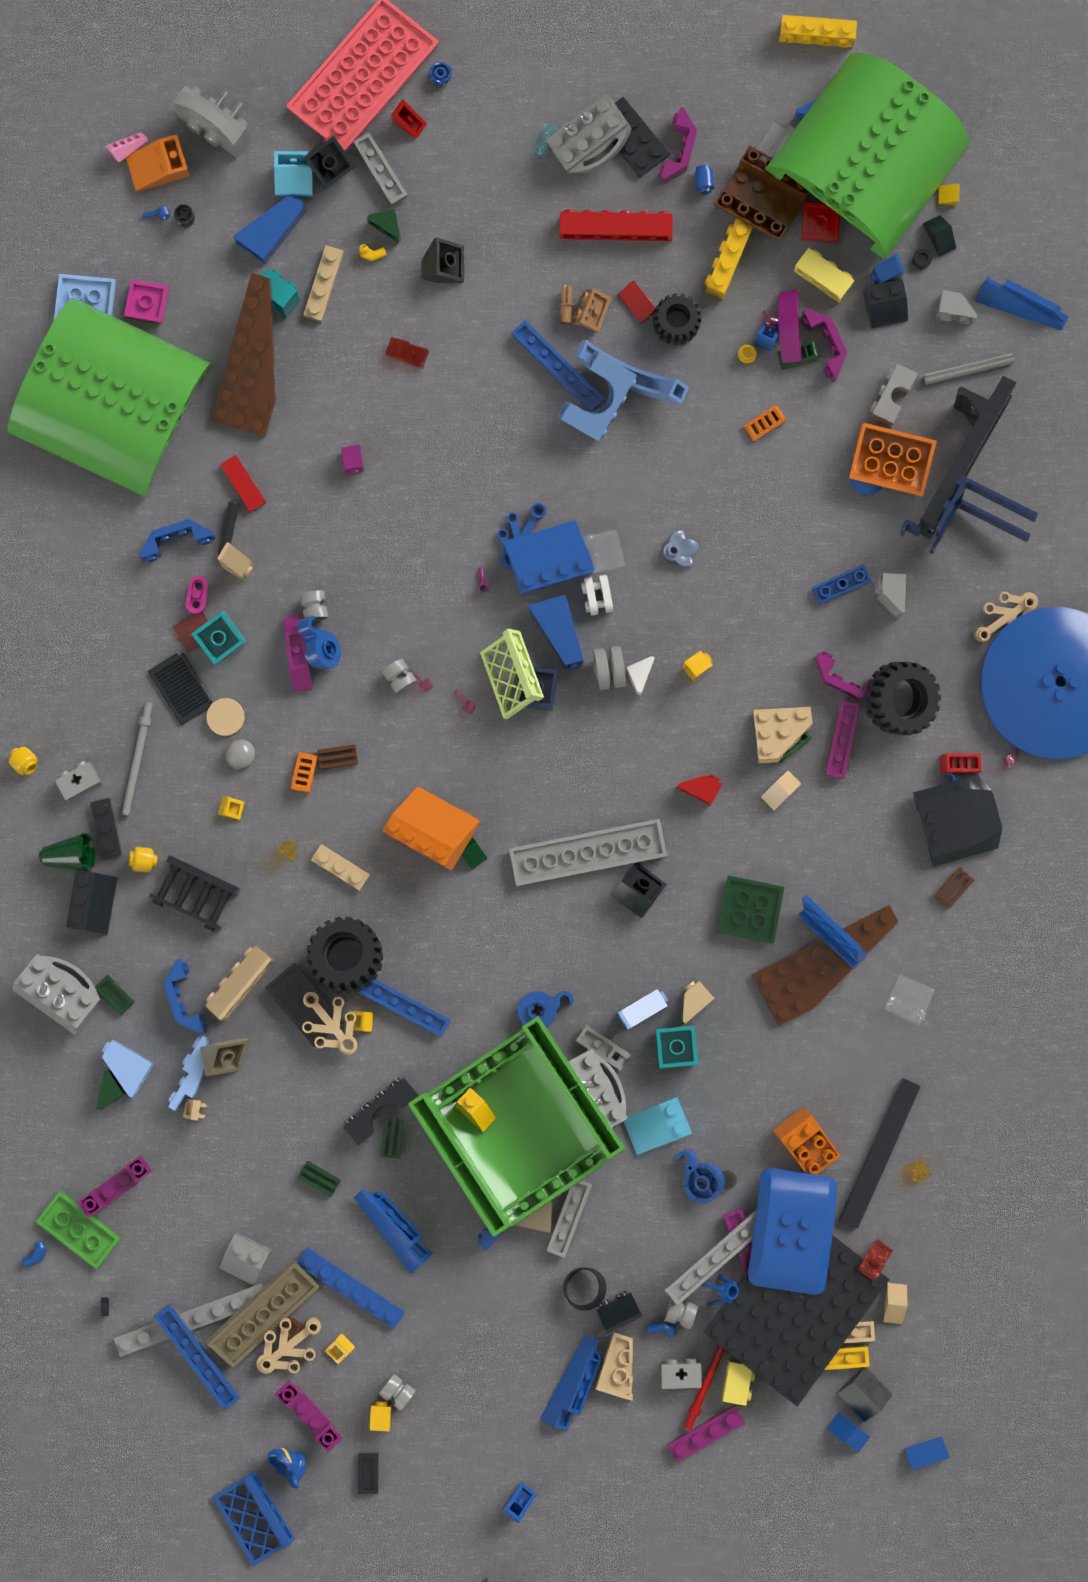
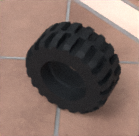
M890 662L888 665L881 666L879 668L880 671H875L872 674L873 679L868 681L867 686L869 688L864 696H867V701L864 702L865 708L869 709L867 715L869 718H873L872 723L880 727V730L898 735L918 734L922 732V729H927L930 726L929 722H934L936 719V711L939 712L940 709L938 705L939 700H941V695L938 694L940 686L934 682L936 681L934 674H929L930 670L918 663ZM905 680L912 688L913 703L905 715L899 716L892 705V694L895 687Z
M347 916L345 920H342L341 917H336L332 923L330 920L324 922L326 926L323 928L319 926L316 929V936L312 935L309 939L311 945H307L309 955L306 957L312 974L323 987L331 989L335 993L341 991L343 994H350L352 990L357 993L361 991L360 988L362 986H365V988L370 986L369 981L371 979L376 980L378 977L376 973L381 971V961L383 960L382 946L375 932H373L368 924L365 925L363 921L359 919L355 921L352 917ZM343 940L357 941L363 950L359 963L347 971L332 969L328 963V955L332 947Z

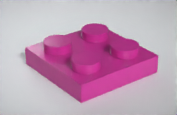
M131 280L124 317L162 324L169 287Z

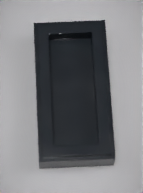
M359 1453L358 1494H378L379 1453Z

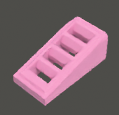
M140 132L111 143L106 148L115 160L121 162L148 142V139Z

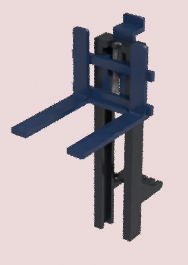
M1002 376L989 400L964 387L958 388L954 409L965 414L973 429L921 517L919 525L906 519L901 528V536H904L907 531L917 537L921 534L932 539L936 532L935 536L937 538L930 549V553L934 554L956 513L961 509L1028 542L1030 533L963 500L967 488L1032 522H1035L1037 519V512L967 478L1013 396L1011 393L1017 382Z

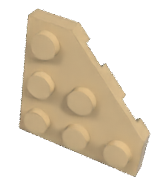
M811 707L753 710L758 763L778 762L787 750L791 749L800 740V737L812 728Z

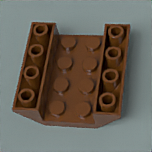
M749 145L725 189H722L714 202V206L779 242L785 236L801 209L809 191L786 173L779 180L765 170L773 158Z

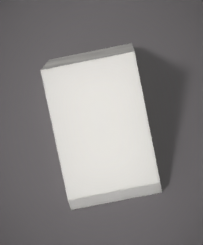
M650 656L626 668L637 695L641 696L655 657Z

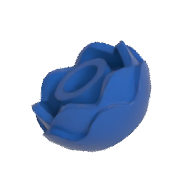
M435 63L429 69V78L436 85H445L452 78V69L446 63Z

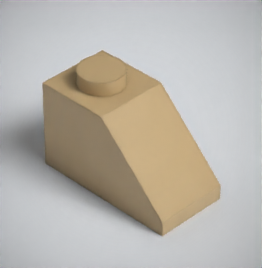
M692 981L685 987L686 992L683 994L682 1022L684 1024L715 999L700 981L697 983Z

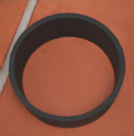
M577 1268L571 1271L565 1278L563 1292L567 1301L574 1308L589 1311L598 1307L604 1300L606 1282L602 1274L593 1268ZM581 1270L592 1272L599 1283L597 1296L586 1305L574 1304L570 1301L567 1293L569 1280L575 1273Z

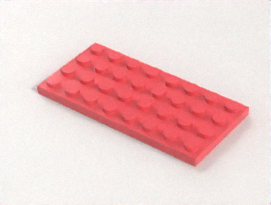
M378 0L286 105V108L323 139L329 135H334L344 151L347 152L353 145V141L360 137L437 48L439 41L389 0Z

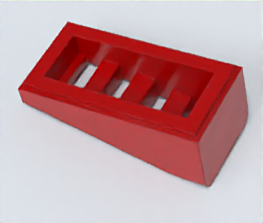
M944 753L940 755L941 774L982 772L981 754ZM971 758H973L974 768H971ZM955 759L958 761V768H956ZM963 759H965L966 768H964Z

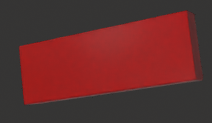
M237 455L220 464L250 513L266 504L265 499Z

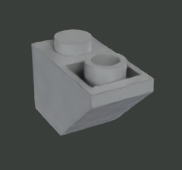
M946 290L941 292L936 317L941 318L943 321L956 320L965 325L974 323L977 314L962 293Z

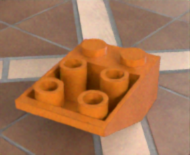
M177 134L158 139L126 157L136 192L190 177Z
M804 1107L773 1129V1132L804 1173L818 1175L841 1157L816 1120Z

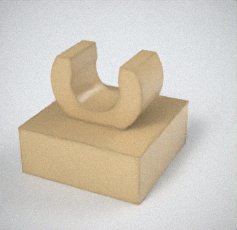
M186 1098L183 1118L191 1120L204 1118L205 1115L200 1114L199 1109L200 1107H207V1105L199 1100Z

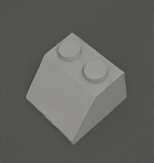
M883 573L875 582L874 593L877 594V599L896 619H900L905 613L906 574Z
M236 1233L226 1250L219 1269L254 1286L272 1250Z

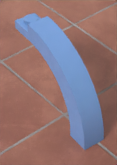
M582 340L575 358L583 362L584 366H586L594 350L637 375L635 385L631 389L629 388V390L665 402L683 403L689 387L677 378L658 376L637 369L610 356L589 341Z

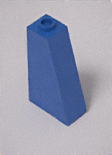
M288 195L236 233L234 236L235 243L266 264L306 212L304 202L298 197L293 198Z
M566 595L529 604L531 615L565 668L569 667L570 670L581 667L580 664L584 663Z

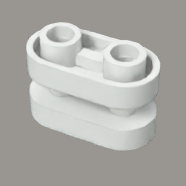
M607 574L599 576L600 582L593 583L592 577L584 578V583H581L582 592L587 594L588 601H585L586 613L590 612L591 616L598 615L599 608H605L606 613L614 612ZM601 589L603 600L596 601L594 590Z

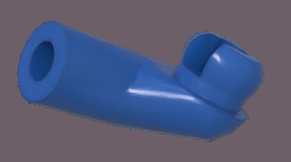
M36 1242L33 1254L22 1259L25 1267L37 1264L44 1259L47 1251L44 1242Z
M661 1321L647 1325L649 1334L666 1331L668 1337L677 1334L675 1329L677 1327L673 1323Z

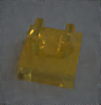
M292 838L276 847L281 858L287 855L291 862L298 858L294 852L298 847Z
M923 1158L904 1167L914 1185L932 1176Z

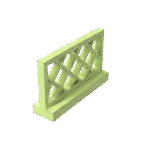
M506 629L502 632L503 636L480 652L504 719L510 718L534 700L540 701L544 698L521 632L512 629ZM505 642L507 644L506 653L501 651ZM494 651L493 662H490L488 654ZM500 654L505 655L502 666L498 665ZM510 657L513 661L512 669L507 668ZM496 667L501 668L498 679L495 677ZM506 670L511 672L508 682L503 681ZM516 674L519 677L518 686L513 684ZM502 683L507 685L504 695L500 691ZM512 687L517 688L514 699L509 697ZM524 691L526 699L521 702L519 698L521 692ZM508 700L513 701L511 710L509 711L506 707Z

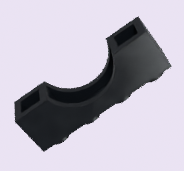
M405 1077L395 1079L390 1083L392 1088L387 1092L383 1089L375 1096L377 1099L372 1104L367 1102L360 1108L361 1113L355 1117L353 1114L344 1121L347 1125L343 1128L357 1145H360L374 1133L372 1120L380 1107L387 1104H395L405 1108L408 1103L419 1096Z

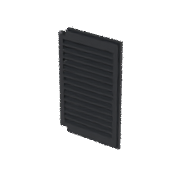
M176 653L148 670L149 675L181 726L208 710L209 704L214 702L184 653H181L179 656Z

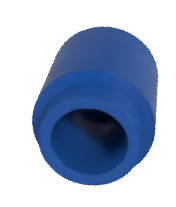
M699 165L694 172L696 191L700 192V194H709L715 188L713 170L710 165Z

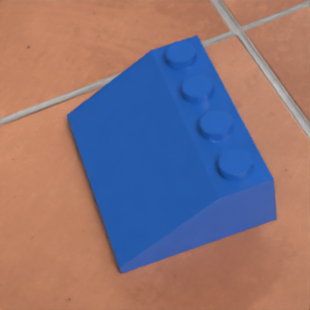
M576 520L503 541L520 596L590 576L595 572L589 551Z

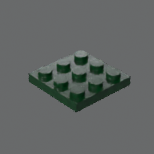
M727 876L717 933L774 944L785 887Z

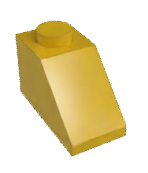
M699 651L687 659L682 668L695 682L712 668L711 662L713 660L707 653L703 654L702 651Z
M471 1088L455 1104V1107L482 1132L496 1119L486 1102Z

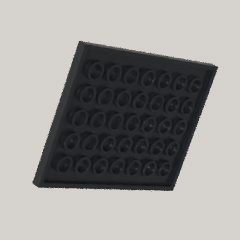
M832 1235L826 1286L822 1293L812 1295L755 1286L749 1282L747 1272L737 1285L739 1290L737 1298L732 1300V1303L723 1304L703 1333L798 1407L890 1279Z

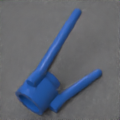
M719 1275L718 1278L725 1282L720 1286L705 1282L700 1286L718 1290L719 1295L724 1298L708 1302V1305L711 1306L732 1303V1300L736 1299L739 1293L737 1283Z

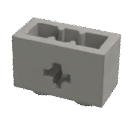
M81 762L75 766L76 769L73 771H65L58 775L59 778L55 782L65 801L71 802L102 784L90 762ZM77 776H78L79 778H82V779L79 780V781H80V784H79V785L76 784V783H74V782L76 781V777H77Z
M695 1358L684 1359V1362H677V1359H665V1363H661L662 1389L702 1388L700 1361L696 1362ZM681 1368L686 1372V1374H683V1378H679L678 1374H676Z

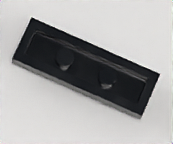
M106 798L90 802L102 858L122 855L111 799Z

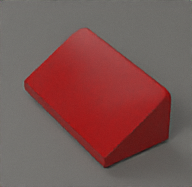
M634 280L618 293L640 324L655 313L654 305Z

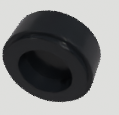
M925 249L916 251L912 259L914 266L918 269L929 267L932 261L931 253Z
M101 1297V1317H108L109 1298Z

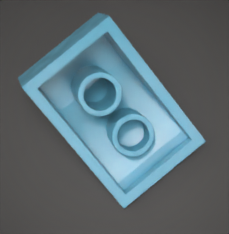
M677 1097L627 1117L628 1119L623 1121L637 1155L692 1134Z

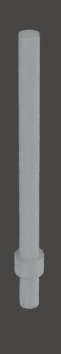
M145 702L143 716H140V730L121 814L129 816L147 729L151 725L152 720L150 715L153 703Z

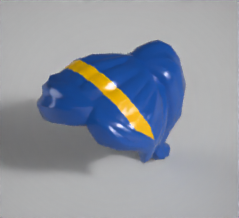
M287 1448L272 1449L267 1454L268 1462L277 1469V1475L281 1474L287 1477L290 1486L299 1489L298 1482L304 1475L307 1467L305 1454L303 1452L294 1453Z

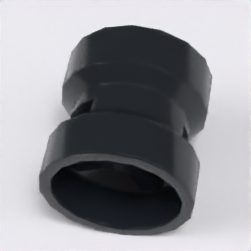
M181 204L175 208L174 216L177 223L181 227H190L195 221L191 207Z

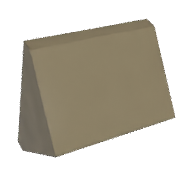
M242 1038L200 1047L205 1075L208 1077L239 1071L249 1039Z

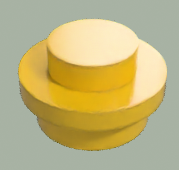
M752 345L740 347L738 358L741 362L749 364L756 359L757 352Z

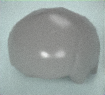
M245 739L233 741L225 751V760L229 766L235 769L248 767L255 759V749L252 743Z

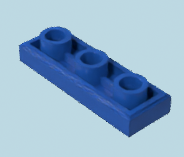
M863 564L812 587V591L819 605H822L869 584L872 580ZM839 582H844L845 587H841Z

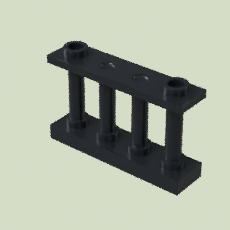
M169 855L166 862L170 864V870L158 895L150 893L149 897L153 898L152 903L161 907L164 904L205 923L204 927L213 932L216 929L221 931L222 927L216 923L229 896L232 897L233 894L238 896L241 889ZM182 869L188 872L186 875L188 877L175 904L164 900L177 872H180ZM199 877L205 880V886L191 913L181 907L194 881H197ZM215 886L222 888V895L208 921L200 917L199 914L212 888L214 889Z

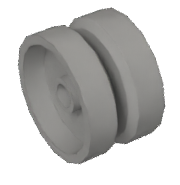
M621 646L610 647L609 659H607L604 648L593 649V666L599 691L609 690L610 677H612L615 688L626 687Z

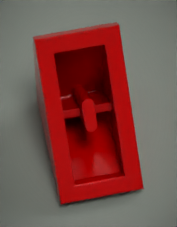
M404 100L400 101L391 114L393 125L416 139L427 124Z

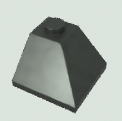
M434 238L421 260V279L434 283H463L464 246L441 238Z

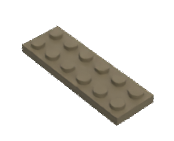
M292 1260L206 1340L207 1345L234 1368L264 1340V1333L267 1330L273 1331L279 1326L280 1320L287 1318L320 1287L319 1284Z

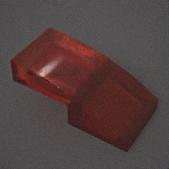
M391 337L385 352L386 356L422 369L429 354V350L426 348L412 345L408 341Z
M875 1240L858 1270L872 1281H875L893 1250L880 1240Z

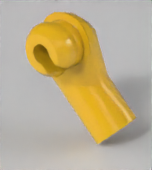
M366 244L359 246V255L368 261L373 262L387 256L384 247L374 251L368 248Z

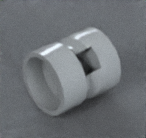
M317 590L300 594L301 605L305 607L303 610L304 618L314 616L315 620L312 622L328 619L327 607L324 606V603H326L324 591Z
M403 659L393 662L382 671L387 681L392 682L391 687L396 695L409 689L417 682L413 674L407 672L408 666Z
M670 1298L664 1321L673 1324L678 1321L680 1326L691 1329L698 1305L691 1302L683 1304V1301L679 1305H675Z
M393 1374L381 1389L379 1395L386 1401L391 1400L392 1405L401 1411L416 1390L408 1384L403 1385L402 1379Z

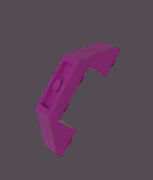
M680 107L679 113L674 114L672 124H675L676 132L685 134L682 142L685 149L684 152L680 151L677 162L666 160L665 165L660 166L658 176L661 177V184L673 180L687 172L697 129L682 107Z
M805 309L801 317L804 328L807 327L809 332L823 326L822 332L826 339L829 338L831 352L834 356H837L827 360L824 368L827 378H831V381L835 382L847 354L845 345L831 317Z
M303 614L284 617L293 692L313 690L311 671L304 653L307 652L305 637L300 635L297 629L298 621L304 618Z
M818 652L816 654L815 661L823 684L856 700L867 697L864 694L865 691H868L869 686H867V683L872 678L867 680L863 690H861L859 685L853 682L848 684L842 681L843 678L841 676L829 674L836 661L832 659V655L826 652Z
M140 1155L96 1190H93L79 1200L77 1204L87 1218H90L140 1182L152 1170Z
M290 1380L274 1393L286 1408L290 1407L312 1431L316 1441L327 1453L342 1440V1437L326 1415L304 1391Z

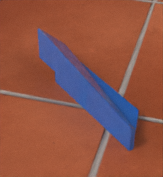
M987 277L975 298V301L1058 330L1063 329L1068 319V315L1061 313V308L1057 304L1009 279L1006 280L1004 285H1001Z
M362 1189L354 1197L410 1273H413L433 1254L418 1241L423 1235L383 1192L368 1193L365 1189Z
M588 1335L583 1337L540 1419L553 1427L568 1431L572 1414H581L602 1361L601 1354L596 1348L597 1339Z

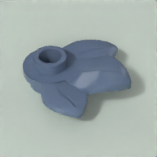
M678 530L669 537V543L663 548V555L669 561H675L682 567H689L693 565L691 555L698 550L699 544L692 539H685L684 531ZM670 549H674L676 553H671Z

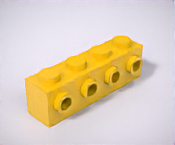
M782 15L779 41L853 47L856 39L857 21Z
M736 219L734 224L730 223L726 232L729 235L727 241L723 240L719 251L722 253L713 262V274H708L705 285H707L706 293L722 300L753 227L741 220Z

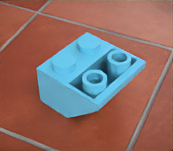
M274 151L275 196H313L312 170L303 158L309 151Z

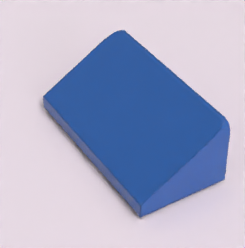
M942 1437L904 1448L912 1470L950 1458Z

